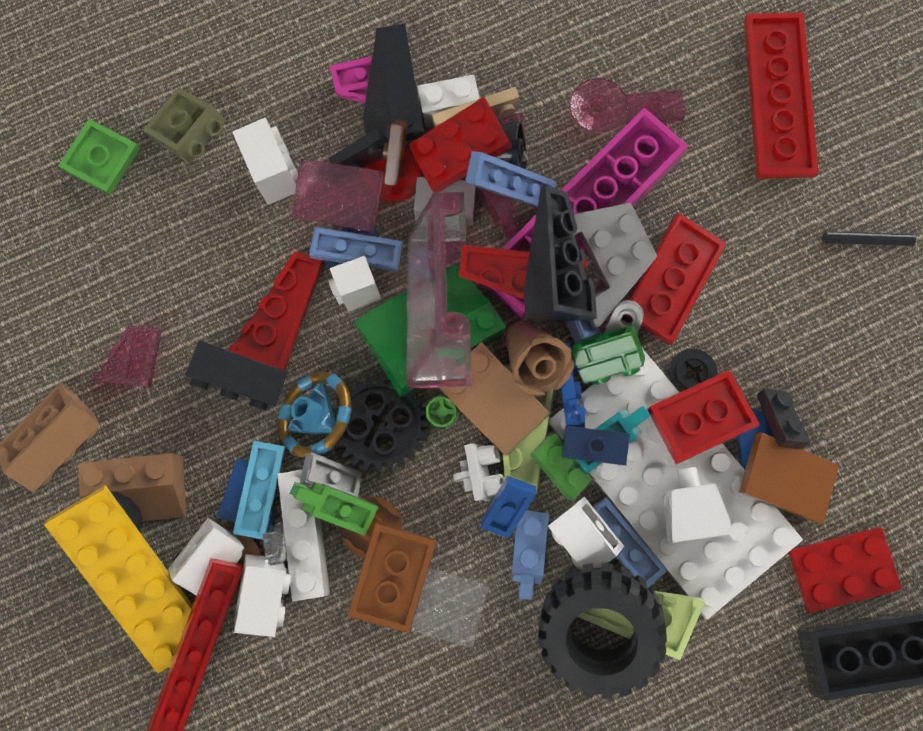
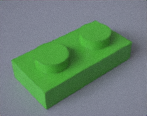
M550 433L531 452L530 456L567 500H574L593 478L589 473H584L575 459L562 458L563 442L556 433Z

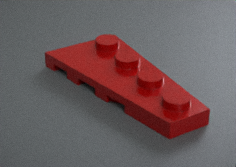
M462 245L459 276L524 300V283L530 252ZM586 258V260H583V261H582L583 267H584V270H585V271H586L587 258Z
M294 251L273 282L274 286L268 295L263 297L258 305V310L251 320L246 322L240 331L242 332L235 344L230 346L228 351L286 371L322 271L323 260L313 259L308 255Z

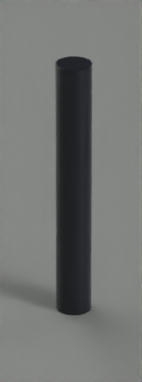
M824 231L822 241L823 243L914 246L916 235Z

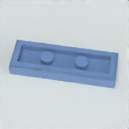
M315 227L309 256L313 259L345 263L365 255L370 268L398 272L403 241Z
M606 497L593 507L624 545V548L615 558L623 567L630 569L632 578L640 575L646 580L647 588H649L668 571Z

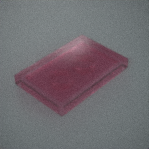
M300 159L291 217L374 232L384 172Z

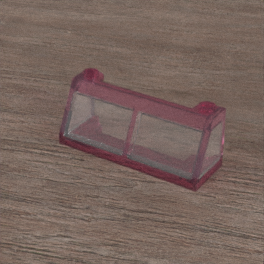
M464 192L433 193L408 236V389L473 386L469 320L463 314L447 312L446 265H453V256L458 251L462 253V245H467Z

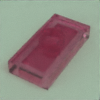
M682 90L624 95L626 125L644 107L661 122L683 121L685 118Z

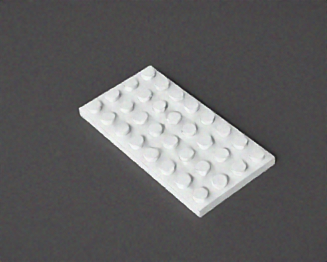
M643 350L645 362L644 366L640 367L639 372L630 376H623L622 373L611 376V379L603 384H593L581 394L582 399L578 400V404L585 408V428L595 429L617 412L626 409L630 415L642 406L647 410L651 405L680 392ZM564 408L549 420V426L562 442H564L566 426ZM650 416L638 425L642 432L637 435L635 440L629 443L626 466L601 463L590 471L589 474L618 512L665 566L668 574L685 595L704 599L705 604L701 615L705 619H709L803 541V539L776 507L739 493L745 470L723 444H719L676 465ZM697 467L700 486L716 484L718 486L734 534L667 543L666 491L681 488L678 476L679 469Z

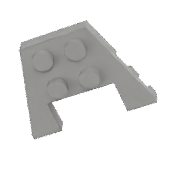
M631 203L574 214L578 228L574 235H579L605 285L604 289L595 294L597 319L589 320L592 327H599L657 257Z

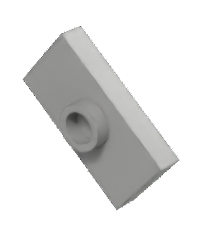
M311 452L305 455L300 484L311 488L314 482L323 483L358 497L362 472Z

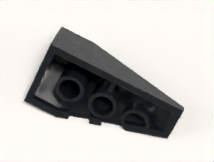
M405 24L376 29L363 114L366 135L376 129L389 139L391 124L396 120L407 121L408 123L406 141L417 140L424 135Z
M547 185L541 187L524 283L526 319L542 322L597 319L595 287L592 278L587 279L582 261L586 260L584 249L579 250L574 233H576L578 228L568 193Z

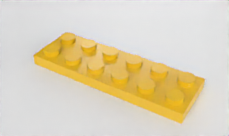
M105 485L50 517L44 525L158 674L171 666L193 605L178 584L172 581L168 570Z

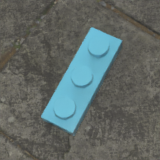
M253 441L233 534L266 540L278 485L277 474L281 471L285 446Z

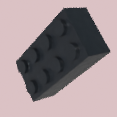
M923 609L797 629L810 692L815 697L826 701L923 685Z

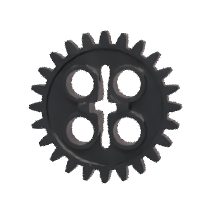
M382 376L378 377L375 384L372 383L370 377H367L366 386H362L358 381H355L356 391L353 392L348 389L352 409L349 424L339 439L340 441L335 444L336 451L345 449L342 458L346 461L353 457L352 467L354 469L360 463H363L364 473H367L371 466H375L377 475H380L383 466H386L388 471L393 473V464L395 463L404 469V458L414 461L415 455L412 450L422 452L423 445L419 441H427L428 434L421 431L429 428V422L422 420L427 417L426 410H419L423 405V399L413 400L416 395L415 389L400 397L390 380L388 384H384ZM337 397L336 401L337 404L340 406L339 397ZM371 400H378L383 404L377 410L369 409L366 406ZM394 403L395 406L385 417V427L380 426L370 446L365 447L364 444L374 433V422L379 424L389 404ZM332 408L334 417L337 418L339 408ZM402 414L409 421L404 425H398L392 419L394 416ZM357 424L364 425L367 429L362 435H354L350 430ZM382 439L390 440L393 443V447L387 451L380 450L376 445Z

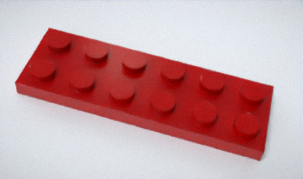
M804 12L747 14L744 19L756 179L815 178L819 170Z

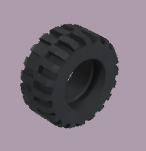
M589 563L583 565L581 572H577L573 568L565 573L564 581L559 578L555 581L551 592L547 593L543 602L539 622L538 643L542 648L541 656L545 664L551 665V673L557 680L563 677L567 688L572 691L579 688L583 690L584 696L593 698L594 693L602 694V699H612V694L620 693L621 697L630 695L631 688L635 686L638 690L642 689L648 684L647 675L651 678L655 677L660 670L659 662L664 661L666 654L665 643L667 642L665 618L662 605L658 601V596L653 588L647 589L646 580L640 575L632 578L630 569L623 566L617 571L612 569V563H602V568H593V564ZM604 608L623 615L632 624L634 633L620 647L611 650H597L586 646L577 639L571 630V623L578 615L587 610Z

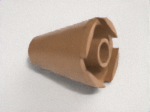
M525 321L515 322L507 329L505 334L513 379L518 387L527 394L536 396L546 395L545 392L553 388L555 391L561 388L570 378L574 368V361L572 360L569 347L562 340Z

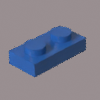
M507 475L481 519V528L509 538L536 496V486Z

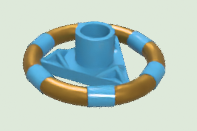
M329 372L309 374L299 380L285 397L278 417V429L283 446L291 454L305 458V455L311 452L321 455L330 450L345 432L352 410L351 397L345 382L336 374ZM324 383L329 384L337 391L340 406L336 422L328 388ZM317 384L308 398L300 396L304 391ZM290 431L293 433L329 435L318 443L305 447L301 446L291 436Z

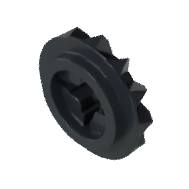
M687 349L679 352L670 362L668 372L671 383L679 392L718 375L717 366L712 357L698 349ZM687 366L691 369H698L702 366L703 369L696 375L698 381H695L694 378L683 379L688 372Z

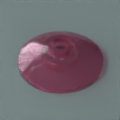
M592 78L582 82L575 88L570 99V112L574 121L581 128L594 133H604L615 129L625 118L628 107L626 95L621 87L605 78ZM594 107L601 108L602 112L598 113L593 111L592 109Z

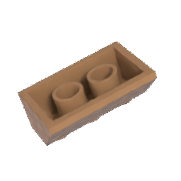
M60 382L0 443V465L3 474L34 493L40 486L46 485L51 480L54 471L62 463H67L71 460L76 449L84 441L90 440L95 435L100 425L98 419L66 385Z
M167 453L78 463L79 495L81 499L106 485L109 491L118 492L130 498L139 507L143 522L186 517L183 456Z

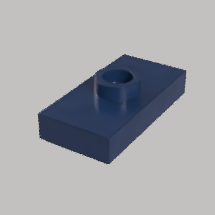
M566 425L562 458L626 466L630 434Z

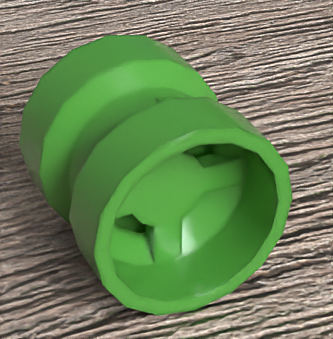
M439 396L433 398L428 403L426 416L429 422L436 427H449L454 425L459 419L460 410L449 398Z

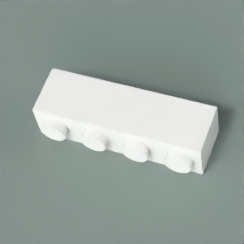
M302 470L278 473L288 569L291 575L292 601L330 595L321 519L311 516L308 511L303 510L304 502L294 499V496L289 494L294 482L300 483Z

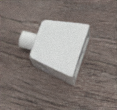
M697 467L679 469L678 476L681 488L666 491L667 543L734 534L718 486L716 484L700 486Z

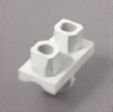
M473 443L464 445L467 460L460 461L461 472L453 475L454 481H463L465 492L473 491L475 501L484 500L486 502L493 500L494 495L497 494L505 480L502 474L490 476L488 465L500 462L499 449L493 445L483 446Z

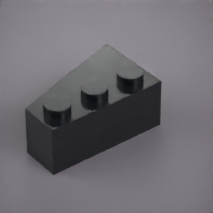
M199 340L186 372L185 380L190 381L189 385L207 391L208 387L219 390L220 396L237 401L238 397L250 400V406L267 411L268 407H276L288 372Z

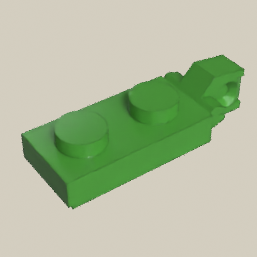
M294 482L289 493L294 496V499L304 502L302 509L308 511L311 516L364 536L379 508L372 502L323 483L314 482L310 488Z

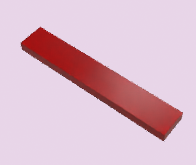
M210 558L146 731L184 730L241 577L243 567L240 564Z

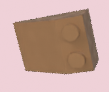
M482 342L437 385L505 456L510 454L551 414L533 395L527 394L518 387L512 373Z

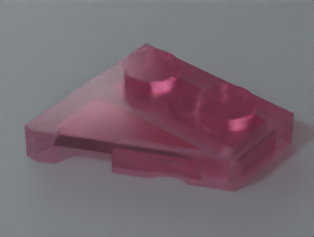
M476 187L481 202L490 214L496 227L501 226L503 228L506 243H508L517 234L512 216L515 213V208L508 197L503 198L499 194Z
M128 325L120 336L119 343L113 346L107 354L109 359L99 373L95 371L91 381L152 388L162 330L154 327Z

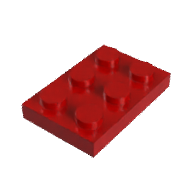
M485 97L477 100L409 144L431 190L436 195L467 176L472 151L482 152L496 158L512 148L508 137Z
M730 370L647 408L676 465L760 425Z
M882 527L794 548L788 552L805 609L808 613L902 590Z

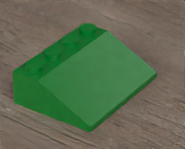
M455 264L353 320L354 325L400 397L461 362L481 342L488 346L498 340L506 329V325L490 301L470 280L459 276L460 269Z

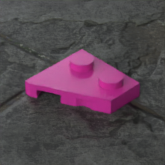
M372 56L330 66L337 97L365 103Z

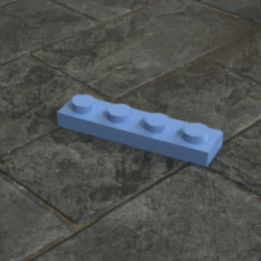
M472 151L465 183L538 207L541 187L547 185L555 188L557 181L485 153Z

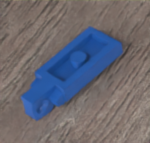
M571 354L574 368L570 378L561 387L565 423L567 426L585 428V408L578 404V400L582 399L580 381L574 382L573 373L578 372V366Z

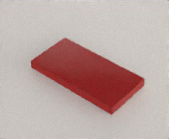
M679 212L674 214L655 249L656 259L639 278L628 300L638 303L643 309L644 317L640 328L668 345L674 343L727 244ZM623 315V317L628 319L629 321L633 320L631 315Z

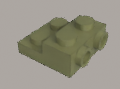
M178 87L143 131L150 138L167 147L174 155L190 164L195 158H199L204 154L205 145L212 136H217L222 132L223 123L226 120L213 105Z

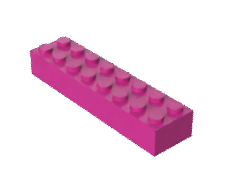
M644 107L562 191L568 193L573 214L625 203H631L634 208L682 160L689 146ZM536 215L502 249L530 252ZM576 234L575 239L577 242V246L579 250L584 249L585 255L587 256L588 252L579 235ZM485 286L521 321L526 317L525 300Z

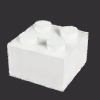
M265 117L233 131L253 181L268 205L299 192L295 182L300 180L299 174L276 126L271 128Z
M245 554L235 611L234 633L275 637L276 627L283 626L285 607H283L284 600L281 597L282 594H288L291 578L289 569L285 568L283 558Z

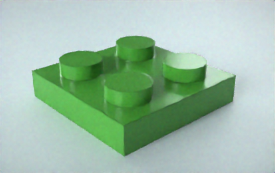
M88 119L58 167L111 196L141 148L137 143Z

